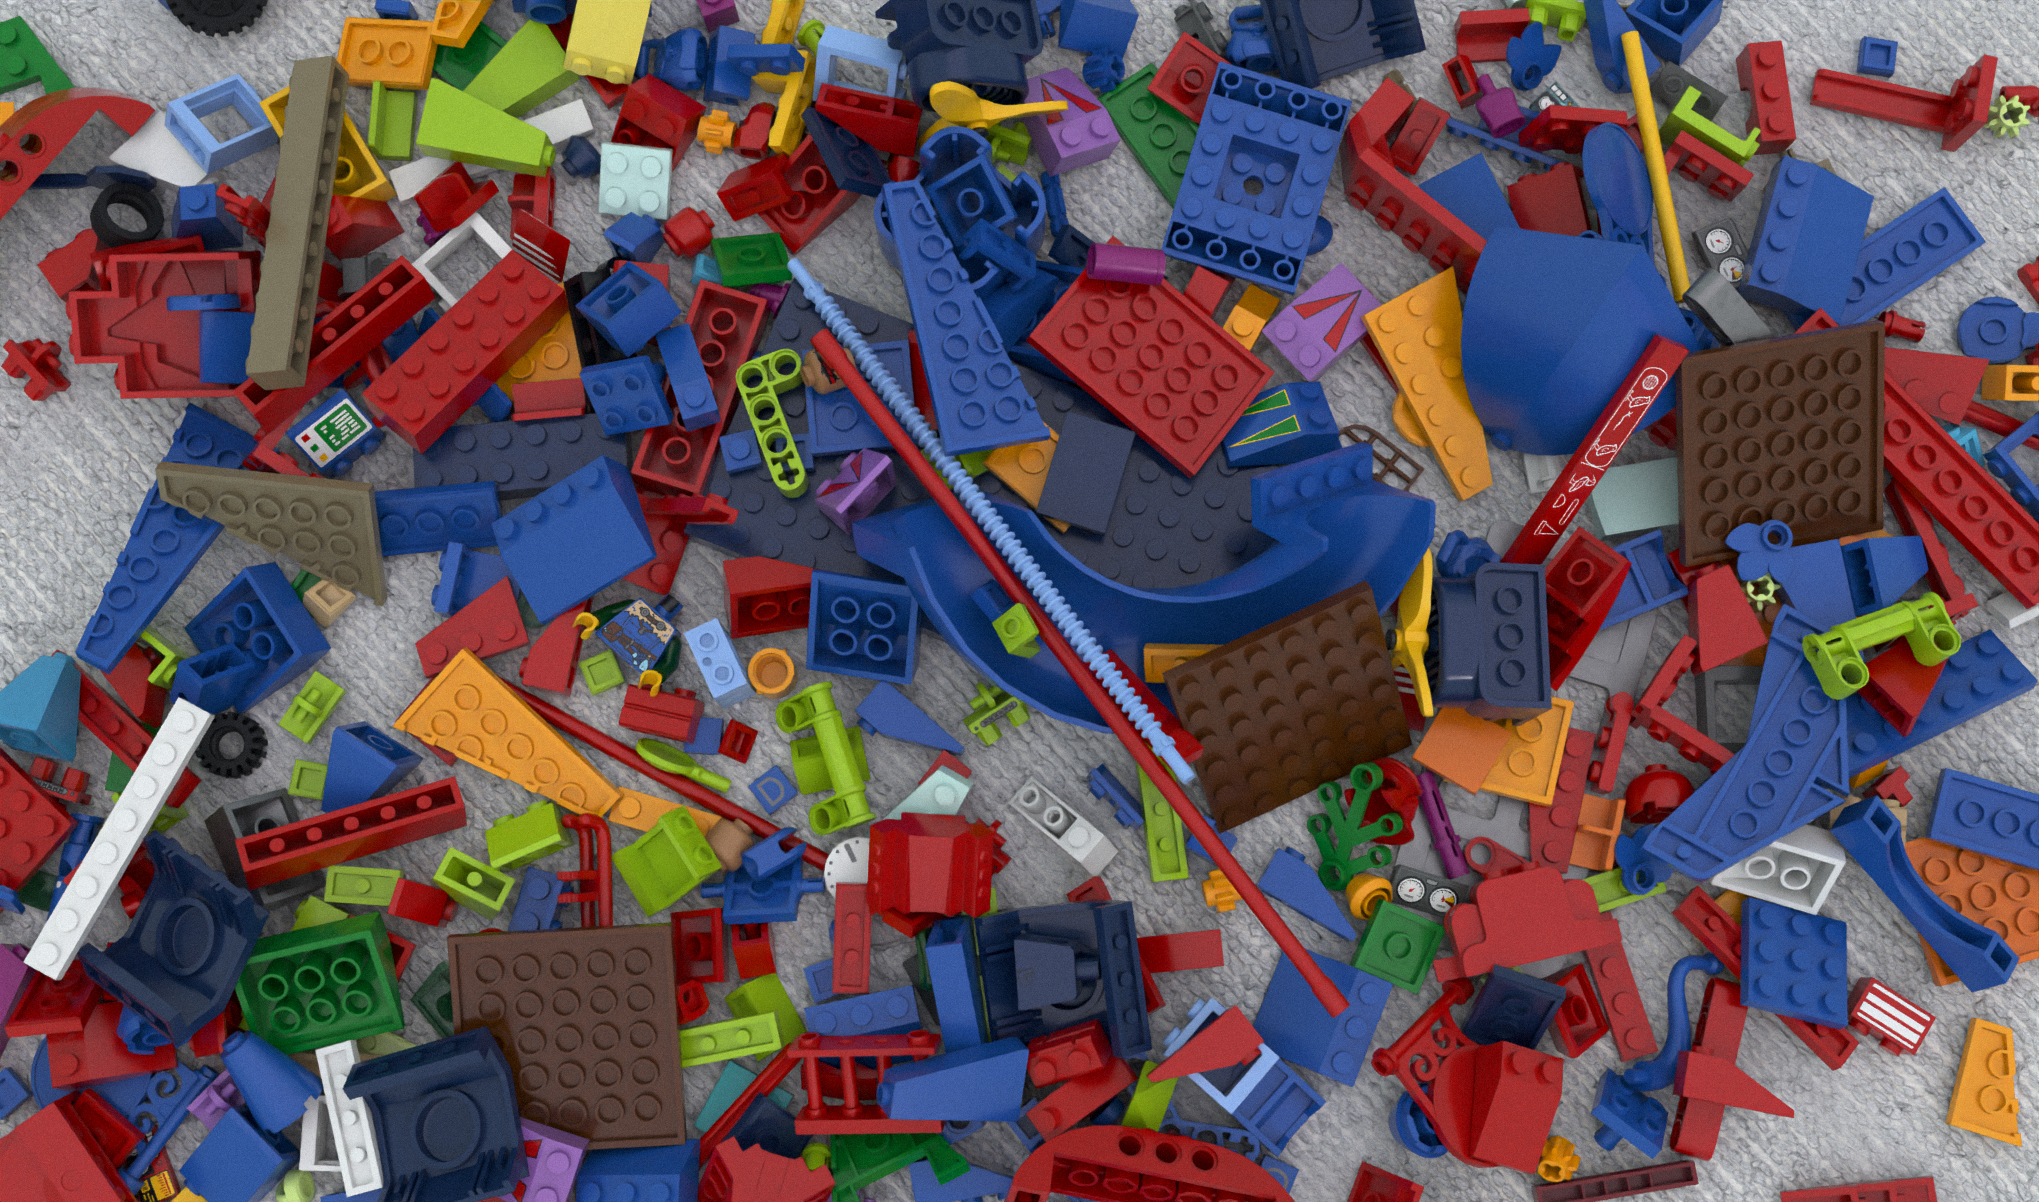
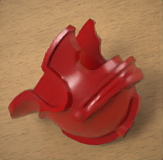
M1382 757L1373 760L1372 763L1378 765L1383 772V782L1378 789L1372 791L1360 828L1377 822L1382 815L1393 812L1401 817L1403 821L1402 830L1395 835H1382L1370 841L1384 845H1403L1411 842L1415 837L1411 822L1414 819L1419 804L1417 797L1422 796L1423 793L1418 778L1408 766L1394 758ZM1368 771V772H1367V777H1368V779L1372 782V781H1373L1372 775H1371V773ZM1354 787L1344 791L1345 800L1349 807L1356 791ZM1387 819L1388 828L1393 830L1392 821Z

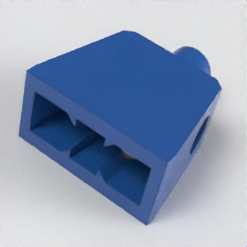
M233 643L179 661L170 694L171 702L175 704L178 697L213 715L228 710L233 706L256 665Z

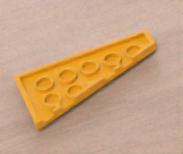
M1452 266L1360 318L1460 502L1491 486L1493 481L1483 427L1473 409L1464 380L1461 355L1463 317L1454 268Z
M467 647L461 649L392 726L400 731H407L422 738V741L432 746L437 745L454 753L456 757L505 780H512L524 786L526 790L535 794H542L556 801L558 805L580 815L592 813L602 818L624 795Z

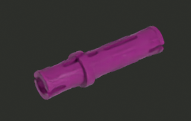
M1429 771L1417 775L1416 777L1423 790L1422 796H1419L1420 803L1435 843H1432L1434 851L1438 850L1447 879L1451 880L1469 874L1470 871L1458 843L1461 842L1460 835H1456L1446 806L1437 786L1434 772Z

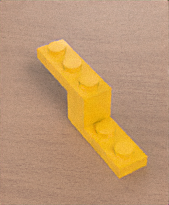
M772 0L771 13L767 26L762 32L761 44H792L805 0ZM797 50L805 58L803 72H790L788 75L759 72L758 75L751 76L765 92L782 94L778 102L779 110L775 123L769 131L768 146L777 154L784 152L787 158L793 154L800 144L805 127V122L801 115L807 107H811L813 100L816 59L809 51Z

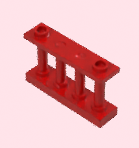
M914 1030L908 1034L820 1036L816 1032H807L795 1037L787 1050L788 1058L804 1057L808 1104L801 1108L794 1121L796 1135L942 1133L947 1120L889 1119L879 1105H863L862 1102H859L855 1056H876L879 1083L883 1082L884 1070L892 1068L891 1056L913 1055V1062L927 1059L928 1055H935L941 1042V1034H930L927 1030ZM819 1057H840L844 1104L827 1105L823 1102Z

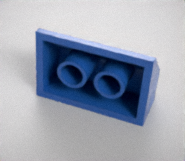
M914 985L804 1008L808 1031L819 1033L820 1036L908 1034L914 1030H923ZM913 1055L891 1056L892 1065L912 1061ZM855 1056L856 1063L871 1069L877 1068L876 1056ZM819 1057L820 1062L841 1069L840 1057Z
M686 1139L685 1145L593 1149L577 1175L576 1202H697L700 1140Z

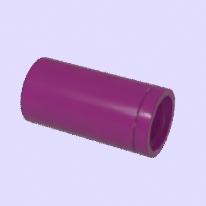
M1093 242L1087 255V276L1089 279L1159 286L1164 277L1166 259L1164 251L1159 249Z

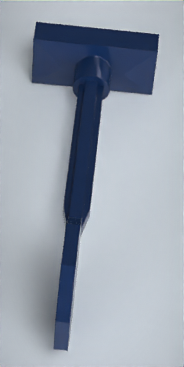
M95 166L86 175L79 173L40 174L27 190L80 189L88 186L105 189L109 185L121 182L133 183L150 192L157 187V180L147 172L127 167Z

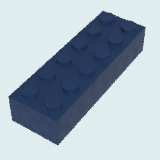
M596 413L450 426L423 454L413 448L415 488L495 481L500 501L534 498L601 455H605L627 466L631 475L633 467L631 431L606 436Z

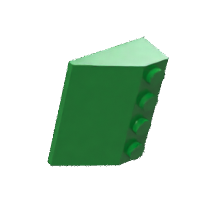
M380 911L257 939L235 986V991L249 1030L286 1055L404 1029L405 1026L391 943Z

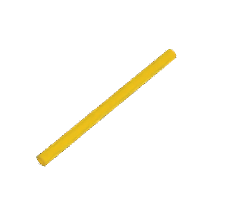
M1630 31L1622 34L1621 39L1674 301L1676 304L1685 303L1682 295L1690 287L1639 32Z

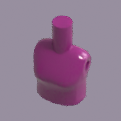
M1488 74L1481 75L1476 81L1484 95L1475 104L1479 116L1487 125L1493 138H1502L1512 134L1525 124V117L1518 106L1512 89L1509 87L1496 89Z

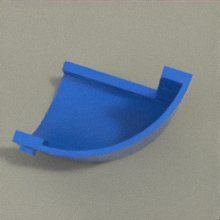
M1497 226L1493 231L1475 267L1467 292L1461 331V355L1465 385L1473 409L1491 437V443L1502 451L1513 450L1534 455L1556 456L1574 454L1656 334L1683 344L1689 350L1688 353L1702 351V348L1643 245ZM1675 372L1632 434L1649 426L1676 407Z

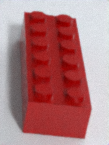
M512 249L362 392L370 413L419 453L423 454L491 385L506 373L569 311L565 290Z
M700 279L684 324L689 323L715 398L721 422L687 432L667 373L662 384V390L674 418L668 425L646 429L631 470L635 484L676 497L679 494L692 497L693 493L703 495L713 463L721 447L719 437L726 435L741 397L736 383L737 370L744 363L751 361L755 351L757 352L770 315L767 299Z

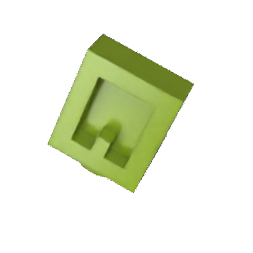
M1015 604L992 622L1009 654L1032 658L1041 651L1035 640L1039 630L1024 604Z

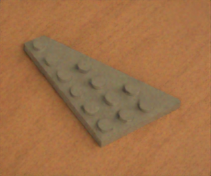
M163 461L155 468L161 500L173 506L184 508L190 514L200 519L205 515L227 526L226 532L244 541L259 545L265 551L275 556L280 552L300 562L299 568L326 581H332L346 591L350 592L351 589H355L375 599L374 605L383 606L386 602L387 590L373 483Z

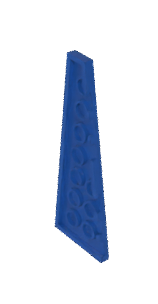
M918 179L883 184L881 192L944 456L949 457L1048 440L1051 436L1049 427H1045L1036 409L1037 404L1026 391L1020 379L1021 374L1017 366H1013L1007 355L997 328L981 298H977L968 281L969 275L965 268L962 269L953 252L954 247L950 239L945 237L935 218L936 213Z
M189 403L185 408L186 414L180 428L175 430L170 450L167 456L163 457L162 461L248 470L241 464L258 443L253 439V435ZM275 447L273 451L280 454L279 449ZM156 478L152 489L149 488L131 527V536L127 545L117 558L118 564L110 582L107 581L102 591L104 595L95 615L91 616L75 651L77 657L110 675L222 532L225 525L205 515L200 519L190 514L184 508L173 506L161 500Z

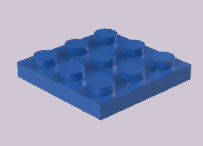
M908 340L868 344V347L874 350L873 355H878L879 362L885 364L884 370H889L891 372L890 377H894L897 380L896 385H901L902 392L908 394L907 400L914 402ZM812 349L802 350L803 366L805 354ZM855 363L858 372L912 442L918 447V439H913V432L907 431V424H902L900 421L901 417L895 415V409H891L889 402L884 401V394H879L877 391L878 386H873L871 383L872 379H868L866 372L861 371V364ZM805 385L810 449L813 457L858 453L863 448L872 451L895 449L847 386L821 395L812 386L807 387Z
M1751 897L1741 901L1740 1005L1835 1029H1842L1848 1026L1846 922L1813 915Z

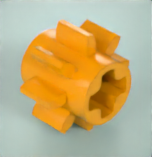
M712 109L711 115L701 117L697 140L704 142L706 152L722 155L723 149H726V147L733 148L737 123L730 121L731 117H728L729 112Z
M1220 869L1209 871L1210 879L1201 881L1207 908L1216 906L1217 913L1235 910L1234 902L1243 899Z
M1553 1136L1548 1140L1546 1139L1538 1162L1537 1173L1550 1182H1560L1564 1178L1570 1181L1573 1171H1577L1581 1157L1573 1155L1575 1145L1561 1136Z

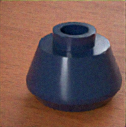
M571 135L561 153L564 158L560 163L561 166L573 179L579 176L584 180L600 174L601 155L582 135Z

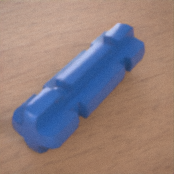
M1047 171L1041 173L1042 189L1045 190L1044 195L1048 220H1050L1051 235L1056 238L1061 226L1068 225L1069 222L1065 218L1067 217L1062 188H1060L1059 174L1049 177Z

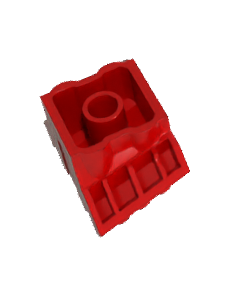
M902 812L901 820L884 819L870 825L866 904L879 913L894 907L903 914L910 912H935L946 914L949 917L964 911L976 918L990 911L994 832L981 824L966 823L965 815Z
M733 1136L715 1146L698 1186L697 1199L699 1202H827L836 1182L826 1164L810 1172L802 1156L797 1159L783 1157L761 1149L759 1143L742 1151Z

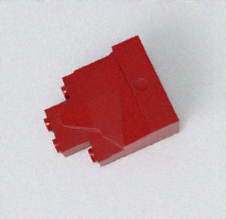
M260 250L109 255V262L106 264V278L111 283L112 290L69 292V298L66 301V314L68 319L71 320L72 334L69 337V350L74 356L75 364L118 363L114 380L117 390H120L121 399L236 397L232 391L240 386L238 384L200 383L199 311L201 310L167 311L166 298L168 296L238 294L240 295L241 308L208 310L255 313V299L259 291L261 279Z
M78 1089L52 1102L0 1139V1202L138 1201L71 1104L81 1095Z

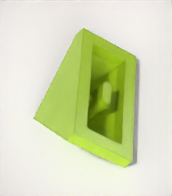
M1145 1059L1120 1126L1138 1129L1150 1128L1158 1132L1178 1077L1150 1082L1146 1075L1159 1064Z

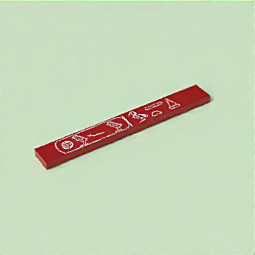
M1658 334L1653 337L1500 561L1501 563L1538 565L1543 563L1688 354L1689 350L1683 344Z

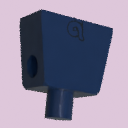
M1020 933L1014 939L1019 1010H1028L1077 999L1082 993V981L1101 980L1100 957L1080 958L1079 941L1027 933Z

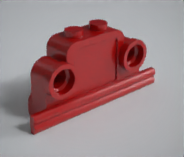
M1539 861L1517 865L1519 873L1505 876L1504 869L1482 873L1484 881L1476 883L1470 890L1471 904H1455L1444 915L1443 926L1447 936L1450 938L1454 956L1432 961L1436 980L1439 983L1456 978L1471 977L1491 972L1495 964L1510 968L1609 945L1612 942L1622 940L1617 918L1602 922L1594 890L1587 882L1580 879H1563L1557 869L1549 866L1541 868Z

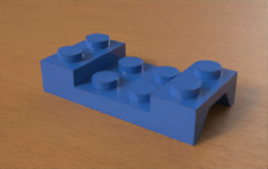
M1660 529L1612 548L1632 564L1618 596L1599 631L1682 599L1690 594L1687 587L1675 578L1664 554L1663 534Z
M1211 1012L1210 1015L1204 1020V1022L1198 1027V1029L1191 1035V1037L1187 1041H1189L1192 1037H1194L1197 1033H1199L1202 1029L1209 1025L1218 1016L1215 1013ZM1279 1058L1231 1115L1249 1132L1253 1133L1258 1141L1274 1156L1278 1157L1292 1136L1326 1101ZM1239 1061L1233 1066L1199 1072V1074L1224 1095L1251 1062L1244 1066Z

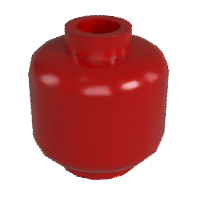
M685 207L665 222V233L662 235V238L678 258L683 255L685 258L691 259L711 245V240L714 238L711 229L715 225L704 210L697 213L693 208Z

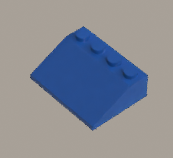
M1784 155L1771 169L1738 293L1743 299L1807 318L1819 308H1822L1840 325L1874 196L1818 165Z
M601 455L491 524L502 558L539 622L544 625L657 558V553L628 467L605 455Z

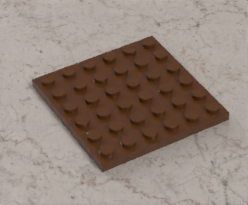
M1872 320L1690 352L1686 355L1675 371L1679 562L1682 565L1689 567L1738 557L1740 553L1725 544V539L1732 530L1745 523L1760 526L1769 520L1784 522L1790 528L1793 535L1791 547L1883 529L1884 322ZM1769 533V542L1777 544V536L1774 533Z
M1366 580L1162 673L1175 713L1183 730L1189 731L1204 747L1202 756L1193 761V765L1212 820L1216 821L1215 826L1219 834L1312 792L1323 783L1338 780L1350 774L1352 769L1359 764L1387 757L1412 745L1373 591Z
M673 922L450 934L447 937L454 1035L487 1026L511 1067L518 1111L521 1118L590 1139L587 1150L686 1144L687 1125Z

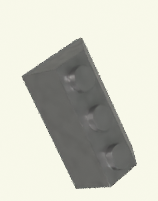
M286 788L222 805L204 821L230 883L237 888H246L253 896L255 902L269 912L326 886L325 878L321 869L252 890L248 888L235 839L300 821Z

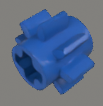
M1105 47L1092 51V56L1085 58L1086 63L1082 69L1083 78L1092 89L1099 87L1100 92L1105 93L1115 90V85L1122 82L1121 79L1125 74V65L1122 58L1115 52L1108 54V50Z

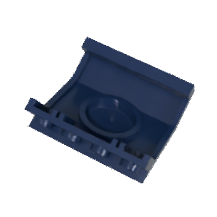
M1260 0L1281 80L1310 89L1320 86L1321 81L1379 62L1426 50L1414 0Z
M155 830L143 838L154 866V877L127 932L102 952L88 942L79 949L77 955L88 978L175 1045L179 1046L225 1010L270 912L257 904L246 888H237L230 883L222 871H213L199 855H190L175 838L171 837L168 839Z
M1096 899L997 910V913L974 918L991 1042L1008 1037H1017L1028 1048V1044L1033 1038L1043 1035L1049 1036L1052 1032L1098 1019L1113 1050V1057L1124 1058L1152 1050L1132 901ZM1020 933L1077 940L1079 941L1080 958L1100 957L1101 980L1082 981V993L1077 999L1028 1010H1019L1014 939Z
M487 1026L352 1065L343 1090L349 1100L363 1096L374 1117L384 1178L383 1189L378 1202H478L496 1196L502 1197L510 1192H514L518 1180L530 1176L512 1070Z

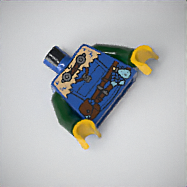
M668 593L655 608H652L642 598L637 600L626 599L606 605L591 614L587 612L580 613L572 624L573 628L579 624L587 627L580 636L584 640L592 635L594 629H599L595 634L641 674L638 688L641 689L644 684L653 685L650 692L652 697L658 694L660 685L679 666L682 648L681 633L670 621L683 606Z

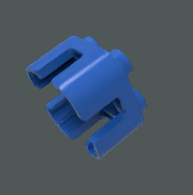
M952 126L939 130L922 146L919 152L921 171L914 180L918 179L936 213L935 218L945 237L950 239L954 247L953 252L962 269L965 268L969 275L968 281L977 298L980 297L982 300L1008 281L1001 274V269L990 260L983 263L974 256H971L968 260H963L959 257L962 251L957 250L926 187L979 155L986 153L1018 216L1002 232L1034 252L1035 255L1040 250L1045 237L1046 200L1040 185L1026 172L1021 171L1012 182L1001 174L992 164V146L980 134L966 127ZM880 192L874 205V219L880 250L884 258L901 272L882 192Z

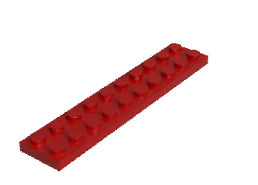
M1819 308L1793 334L1838 327L1839 325L1822 308ZM1884 371V467L2026 609L2035 606L2039 602V524Z

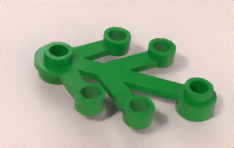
M1372 762L1359 764L1350 773V781L1356 791L1347 818L1339 802L1342 797V788L1337 782L1329 781L1321 784L1317 790V796L1324 803L1328 815L1318 813L1307 820V829L1314 836L1323 858V862L1318 870V877L1324 887L1333 891L1346 889L1355 873L1371 867L1376 869L1387 866L1392 860L1391 851L1385 845L1372 847L1368 850L1367 855L1349 860L1354 846L1382 835H1395L1403 827L1401 817L1391 812L1382 815L1377 822L1360 828L1371 793L1378 789L1383 782L1381 768ZM1368 771H1369V772L1371 773V775H1372V778H1373V781H1372V782H1371V781L1368 779V777H1367V772H1368ZM1327 787L1332 790V798L1327 795ZM1317 819L1322 823V830L1316 825ZM1387 819L1392 821L1393 830L1388 828ZM1332 825L1339 840L1336 851L1328 835ZM1376 851L1381 853L1382 862L1377 860ZM1335 868L1339 870L1340 877L1337 876Z

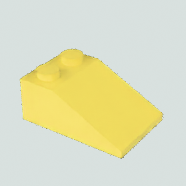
M577 0L563 69L573 71L578 75H590L606 79L615 84L631 85L652 0Z

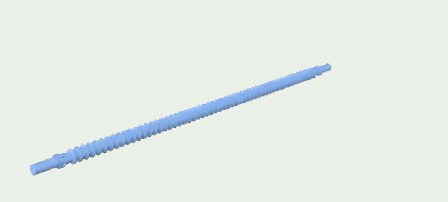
M798 258L790 260L787 268L804 288L803 295L806 299L812 300L816 304L815 311L821 313L822 320H827L826 325L832 328L833 334L838 335V341L844 342L843 347H847L850 350L852 356L855 357V363L861 364V371L866 372L868 379H872V385L878 386V393L884 394V401L889 402L891 409H895V415L901 417V423L907 424L906 429L909 432H913V439H919L918 445L925 447L924 453L930 455V461L937 462L936 469L942 470L941 475L944 478H948L947 483L951 486L955 485L953 491L961 493L959 498L961 501H967L965 504L966 508H973L972 516L978 517L977 522L980 525L985 524L983 530L987 533L991 532L990 539L997 540L996 547L1003 548L1002 555L1009 556L1008 563L1016 564L1014 567L1015 572H1022L1020 575L1021 580H1028L1026 586L1030 589L1034 588L1033 595L1035 597L1040 596L1039 603L1041 605H1047L1045 611L1053 613L1051 619L1059 621L1058 628L1065 629L1064 636L1072 637L1071 645H1078L1077 653H1084L1083 661L1091 662L1089 668L1092 671L1097 670L1096 678L1104 679L1102 685L1103 687H1110L1109 695L1117 696L1115 699L1116 704H1123L1122 711L1130 713L1128 716L1129 721H1136L1135 728L1143 730L1141 736L1142 738H1149L1156 756H1162L1183 784L1190 782L1196 776L1175 749L1174 745L1176 742L1174 739L1161 731V722L1153 721L1154 713H1147L1148 705L1140 704L1141 696H1134L1135 689L1127 687L1129 681L1121 679L1122 672L1120 670H1114L1116 664L1108 662L1109 655L1102 654L1103 647L1095 645L1097 641L1095 637L1089 638L1090 630L1082 629L1084 622L1076 621L1077 613H1070L1071 606L1063 604L1065 598L1057 596L1059 590L1051 588L1053 583L1051 580H1045V572H1039L1040 565L1032 564L1034 561L1033 556H1026L1028 550L1020 548L1022 542L1017 539L1014 540L1015 533L1008 532L1009 525L1002 524L1003 517L996 516V508H990L991 502L984 500L985 494L978 492L979 486L977 484L972 485L973 479L969 476L966 477V469H960L961 463L954 461L955 456H944L941 439L936 438L937 432L931 430L930 423H925V416L919 415L920 410L917 407H913L914 402L907 400L908 394L902 392L901 385H896L897 380L894 377H890L891 372L884 370L885 364L879 362L878 355H873L874 350L868 347L866 340H862L861 333H856L857 328L851 325L849 318H845L844 311H839L840 306L834 303V298L826 296L824 285L813 279Z

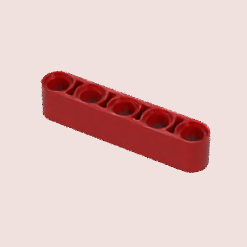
M1712 976L1704 992L1692 1045L1715 1049V1057L1725 1058L1735 1065L1748 1006L1740 1005L1741 984ZM1680 1096L1670 1136V1150L1709 1161L1716 1147L1725 1105Z

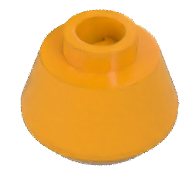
M1361 873L1354 876L1345 891L1352 915L1359 920H1369L1378 898L1391 903L1393 897L1391 883L1387 879L1371 873Z

